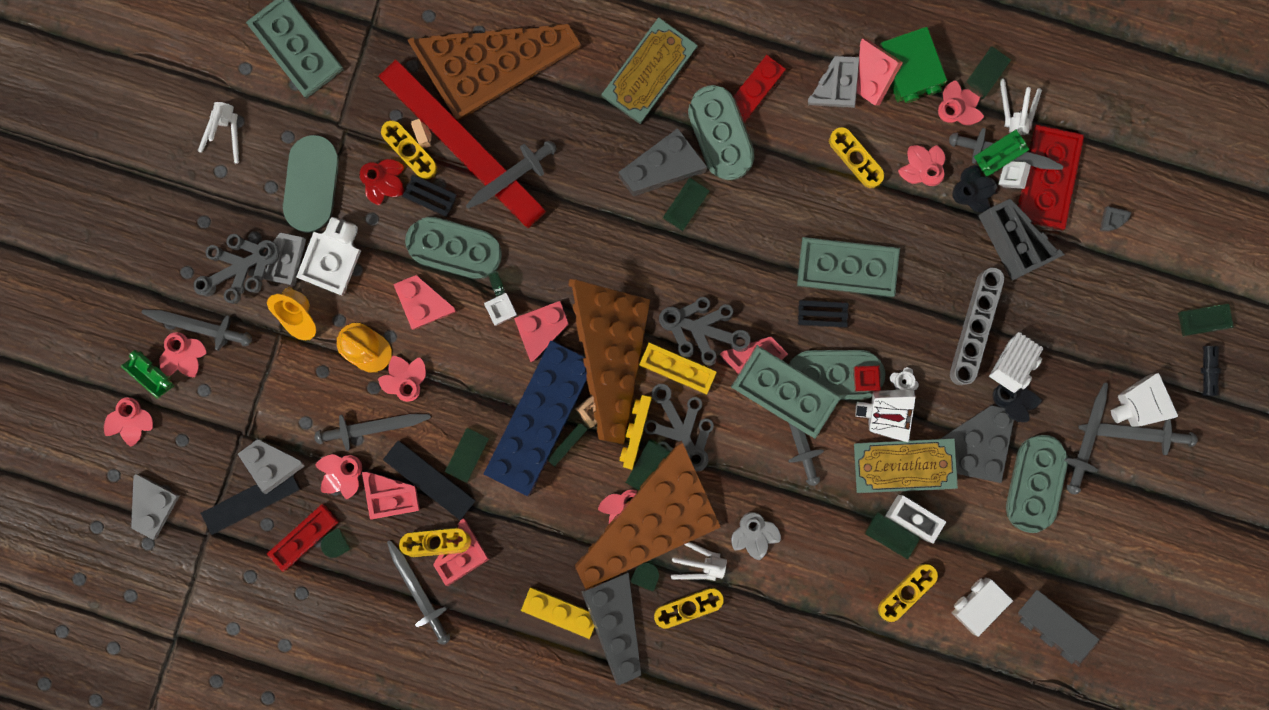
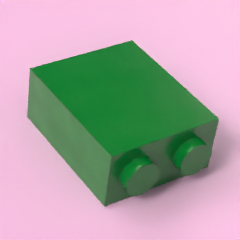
M928 27L880 43V48L903 62L891 83L897 103L901 101L910 103L919 99L918 95L924 93L933 95L942 91L941 87L944 86L947 79Z

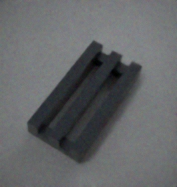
M412 174L411 181L408 183L402 197L447 218L457 195ZM418 183L449 197L450 200L448 202L416 187L415 184ZM414 191L446 206V208L443 210L412 196L411 192Z
M799 300L798 326L847 328L848 303ZM804 307L841 308L842 312L806 311L803 309ZM803 316L842 318V321L803 320Z

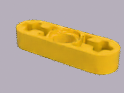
M388 121L382 126L381 135L418 177L429 180L436 175L437 165L434 160L398 122ZM389 128L394 130L398 128L396 132L402 139L400 143L393 136L388 138ZM413 144L416 147V152L413 156L407 157L403 155L402 150L405 145ZM418 158L426 165L431 163L429 166L431 171L429 173L425 171L420 173L422 168L416 162Z
M843 127L835 129L829 138L831 148L865 187L875 188L879 186L884 179L882 168L848 129ZM837 134L839 136H846L844 142L848 147L851 143L854 145V147H851L846 154H844L843 152L846 149L845 145L843 143L837 144L835 142L837 139ZM856 151L862 154L863 162L861 164H853L850 161V154ZM867 162L870 164L867 167L868 171L878 174L876 176L877 182L867 180L869 174L865 169L862 173L859 171Z
M459 528L407 533L400 539L399 548L402 553L410 557L462 553L470 547L471 537L467 532ZM458 535L463 538V541L459 542L458 545L452 542L448 543L447 540H457ZM435 536H439L441 540L440 546L432 550L430 548V540ZM412 541H414L416 543H422L423 547L420 545L413 546L411 550L408 548V544H411Z
M928 564L918 565L880 602L878 606L879 615L888 622L897 621L936 583L938 578L936 569ZM921 570H930L929 577L931 579L929 581L924 579L919 583V585L923 586L921 590H919L916 584L910 582L912 578L918 581L922 577ZM907 585L912 586L914 589V596L909 600H905L901 596L902 588ZM896 595L898 600L905 605L901 607L898 604L893 609L896 612L893 616L890 614L885 615L887 611L885 606L887 604L893 606L897 602L893 599Z
M708 588L661 605L654 613L655 622L661 628H670L717 611L723 605V596L719 590ZM709 593L719 596L715 606L707 603L703 605L705 610L700 611V605L695 599L696 597L701 596V601L708 599ZM692 601L696 605V610L692 615H685L682 612L681 607L684 602ZM674 605H677L678 613L682 617L677 620L676 615L671 616L668 623L658 619L661 616L662 610H666L667 613L674 612L675 610L672 607Z

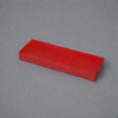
M321 504L274 546L267 555L282 572H285L340 521L324 504Z

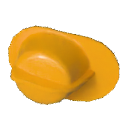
M287 287L281 294H274L268 298V309L292 336L301 340H311L315 336L316 325L308 314L310 304L305 295L291 287Z
M351 323L346 325L338 334L337 349L339 353L361 370L378 372L389 364L392 357V349L389 342L368 326L361 323Z

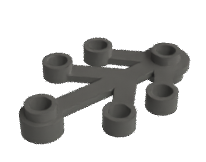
M237 234L229 235L226 241L228 247L235 250L242 248L254 253L246 258L225 252L218 246L210 245L206 249L207 258L214 261L221 260L233 265L210 277H198L194 282L195 292L205 297L211 296L216 291V285L235 276L232 287L224 292V299L228 303L237 304L241 300V290L249 268L256 265L253 277L248 278L245 282V288L249 292L258 293L262 289V280L267 266L273 264L279 257V250L275 243L265 240L255 244L243 240ZM237 238L238 243L233 246V240ZM267 248L268 254L263 256V252ZM216 249L217 254L213 257L212 252ZM255 281L256 287L252 289L251 284ZM202 282H205V287L201 289ZM234 292L235 298L231 300L230 295Z
M700 297L695 303L682 309L667 307L659 315L660 325L665 330L672 331L679 345V354L684 358L692 356L694 349L693 345L686 341L681 328L692 332L702 353L701 357L705 365H713L717 360L716 353L710 348L705 336L729 343L738 352L746 351L750 347V336L746 331L737 330L732 334L709 326L720 320H731L733 309L730 305H722L719 310L695 321L687 319L688 316L696 312L704 314L710 310V301L706 297ZM701 302H706L707 307L700 308L699 304ZM727 309L730 311L728 316L721 314L723 310ZM671 316L676 318L675 322L669 323L667 321V319ZM743 339L745 344L738 346L736 344L737 340ZM684 346L690 347V351L687 353L681 350ZM707 354L714 356L710 361L705 360L704 357Z
M665 384L656 385L652 390V398L656 403L662 405L674 429L659 425L654 420H648L644 424L645 432L650 435L658 434L682 441L690 460L695 454L701 458L698 464H693L695 471L703 470L708 464V455L704 448L708 435L713 430V422L710 419H703L699 422L700 433L695 446L690 438L697 412L702 407V401L698 397H692L688 400V411L683 424L670 401V388ZM660 389L666 392V397L663 399L657 397V391ZM692 400H697L699 402V407L697 409H692L690 407V402ZM704 421L709 422L711 425L708 431H704L701 427ZM652 422L656 425L654 432L647 430L646 426L648 423ZM659 442L655 447V451L659 456H668L674 449L666 442ZM661 444L667 446V452L664 454L658 451V447Z

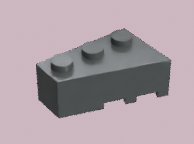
M677 128L618 173L620 180L634 197L695 175L706 173L707 166Z
M1011 199L978 215L1011 280L1017 279L1065 255L1047 240L1048 237L1044 233H1040L1031 224L1032 221Z
M1038 590L1018 612V616L1021 617L1019 622L1030 631L1035 629L1041 635L1039 638L1051 648L1055 646L1066 661L1070 664L1074 663L1078 667L1099 642L1096 636Z

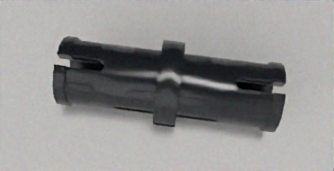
M1203 346V368H1201V374H1203V396H1220L1219 374H1222V369L1219 368L1220 347Z

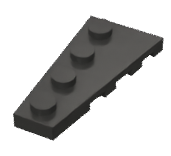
M625 572L581 591L617 685L641 676L629 573Z

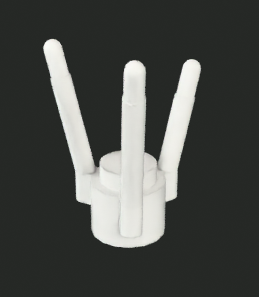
M1002 78L1000 84L1005 113L1004 127H1009V133L1017 129L1020 135H1028L1029 130L1032 129V121L1042 89H1037L1028 115L1031 88L1027 87L1022 113H1014L1013 117H1011L1005 79Z
M215 102L198 151L200 153L203 152L208 138L209 141H213L218 125L228 126V122H231L234 163L238 164L239 150L236 124L238 115L233 113L234 107L232 105Z
M691 542L684 545L711 558H706L705 563L676 557L672 558V562L703 568V572L707 574H673L671 579H708L715 581L716 578L723 579L727 560L720 558L719 553L711 552Z

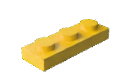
M648 343L639 364L641 367L706 395L716 375V371L651 343Z
M642 395L641 400H635L632 411L633 414H637L635 423H629L626 437L630 438L628 448L623 447L619 460L624 462V468L633 469L651 397Z
M530 587L521 609L522 612L590 639L595 626L588 610Z

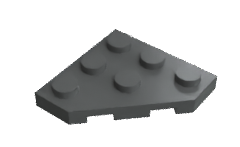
M988 406L942 438H939L955 440L957 474L997 483L1002 482L1014 421L1007 415L1004 408Z

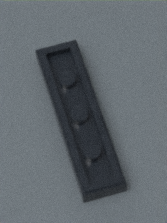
M399 440L383 459V461L459 520L465 516L476 501Z
M293 474L267 494L263 493L256 484L200 514L210 534L214 535L300 491L301 488Z

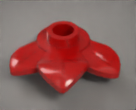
M385 159L379 164L369 162L361 167L359 177L365 185V194L369 201L380 205L384 195L388 197L403 195L404 188L397 177L404 169L400 162ZM369 170L376 172L375 179L368 177L367 172Z

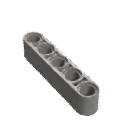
M989 268L981 272L977 277L950 370V378L957 385L970 384L977 377L1004 283L1003 273L997 268ZM987 274L995 278L994 286L986 283L985 277ZM980 297L988 301L987 310L979 306ZM973 321L980 322L982 326L980 333L972 330ZM967 344H971L975 348L973 357L965 353ZM961 367L968 371V378L965 381L961 380L958 376V371Z

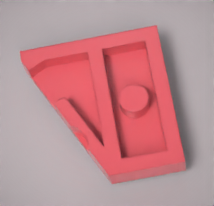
M464 518L458 523V528L467 532L471 537V545L468 550L462 553L439 555L433 564L445 586L451 585L489 560ZM458 535L457 540H448V543L452 542L458 545L459 542L463 541V538Z

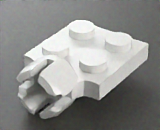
M332 217L324 233L313 232L296 278L344 296L361 252L353 244L358 227L345 220Z

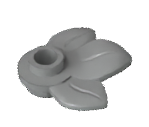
M756 512L746 513L741 518L740 527L733 532L731 538L734 550H741L746 547L750 556L757 560H761L768 550V543H779L781 541L780 532L775 524L764 521L763 517ZM751 522H756L755 528H749Z

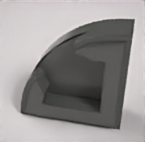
M1109 206L1105 207L1100 231L1108 232L1121 227L1128 221L1131 212Z

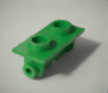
M1015 129L973 157L987 177L1027 152L1029 148L1017 129Z
M134 350L129 355L131 359L121 365L127 373L157 399L175 386L170 381L171 377L166 376L156 366L154 367L152 362L143 355L142 351Z

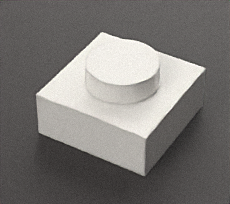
M1009 162L1003 166L999 185L1007 188L1025 189L1031 165L1026 162Z
M507 293L484 303L495 326L517 316Z

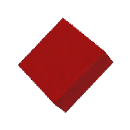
M879 366L853 367L855 392L881 390Z

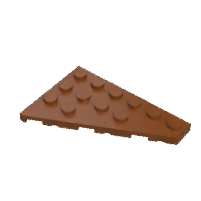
M569 24L556 25L555 27L540 26L533 29H505L499 32L485 31V33L437 35L430 38H410L408 40L457 121H460L581 47Z
M569 279V286L572 287L575 303L572 305L576 314L579 341L583 342L586 356L583 358L587 369L586 377L590 395H593L596 411L593 412L594 418L597 421L598 438L603 441L624 444L650 300L583 281Z
M682 441L676 443L675 448L660 462L658 468L640 486V490L625 504L623 510L605 528V532L590 546L588 552L575 564L585 589L721 528Z

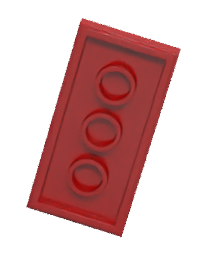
M1041 125L1034 126L1029 153L1047 157L1061 164L1063 169L1030 167L1025 189H1021L1018 207L1032 221L1031 224L1065 230L1084 139L1083 134Z

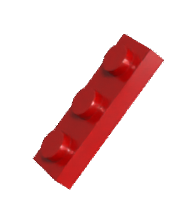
M768 55L763 58L734 95L744 123L786 70Z

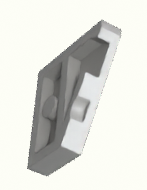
M835 56L827 72L823 74L818 82L819 85L814 93L808 98V105L855 108L859 57Z
M279 233L273 241L278 247L279 257L273 264L267 266L263 280L295 286L306 239ZM268 249L263 253V256L268 254ZM251 268L248 276L253 277L255 269Z
M258 439L238 453L255 482L265 494L305 466L301 461Z
M135 474L133 477L131 528L152 540L157 539L179 495L140 474Z

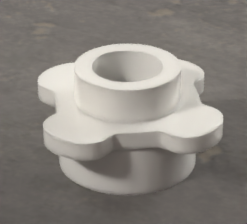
M906 367L902 372L898 374L892 373L890 376V381L894 383L896 390H916L919 384L915 381L911 368ZM903 379L906 380V384L902 383Z

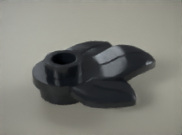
M972 165L961 173L960 182L954 186L952 196L958 204L968 205L973 211L983 213L991 208L987 198L996 193L998 184L990 177H981L979 166ZM963 189L967 191L968 196L964 194Z
M998 385L992 394L994 402L999 407L1004 408L1011 419L1022 423L1029 421L1028 411L1035 409L1042 402L1027 387L1025 389L1020 388L1013 393L1003 385ZM1001 394H1005L1008 400L1003 399Z

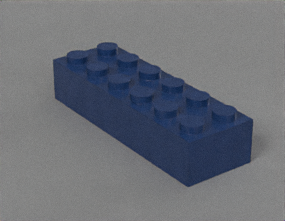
M550 340L483 473L484 475L526 496L531 495L587 383V369L583 361L585 357Z

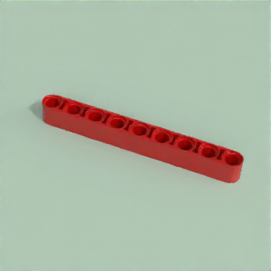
M396 59L378 76L485 186L506 172ZM516 180L495 194L528 229L546 213L543 207Z

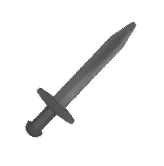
M985 128L981 129L977 140L959 136L958 133H953L949 137L951 146L958 145L973 149V164L976 163L973 156L993 144L984 141ZM1025 152L1013 160L1014 162H1026L1033 167L1041 169H1063L1061 164L1047 157Z
M546 141L544 146L535 153L525 144L521 145L520 148L525 158L479 190L467 203L466 207L471 208L486 202L531 168L539 176H543L544 171L539 161L547 155L556 152L555 143Z
M142 310V314L157 322L215 337V349L217 351H220L226 339L239 342L242 346H248L252 342V336L248 332L243 334L229 330L231 317L228 315L224 318L221 326L162 310Z
M1107 383L1103 384L1095 399L1077 460L1065 458L1064 460L1075 467L1070 485H1067L1068 492L1073 495L1081 492L1080 485L1085 471H1098L1094 466L1088 464V460L1106 404Z
M343 414L339 416L340 429L324 432L318 430L314 435V439L318 444H323L324 441L342 438L346 451H349L350 438L414 426L430 419L431 416L429 414H407L347 426Z
M1170 419L1165 420L1163 430L1100 423L1096 434L1099 436L1161 442L1163 455L1168 454L1171 442L1188 444L1189 447L1195 446L1198 442V437L1193 432L1189 434L1172 433ZM1088 424L1079 425L1078 428L1086 431Z
M789 423L799 455L789 459L788 463L802 461L808 478L806 480L807 484L815 486L820 482V476L817 477L812 458L824 451H810L805 432Z
M389 540L387 544L392 560L424 615L415 626L419 627L429 622L438 638L437 642L442 645L447 644L450 640V633H446L438 617L448 607L445 606L434 610L406 558L394 543Z

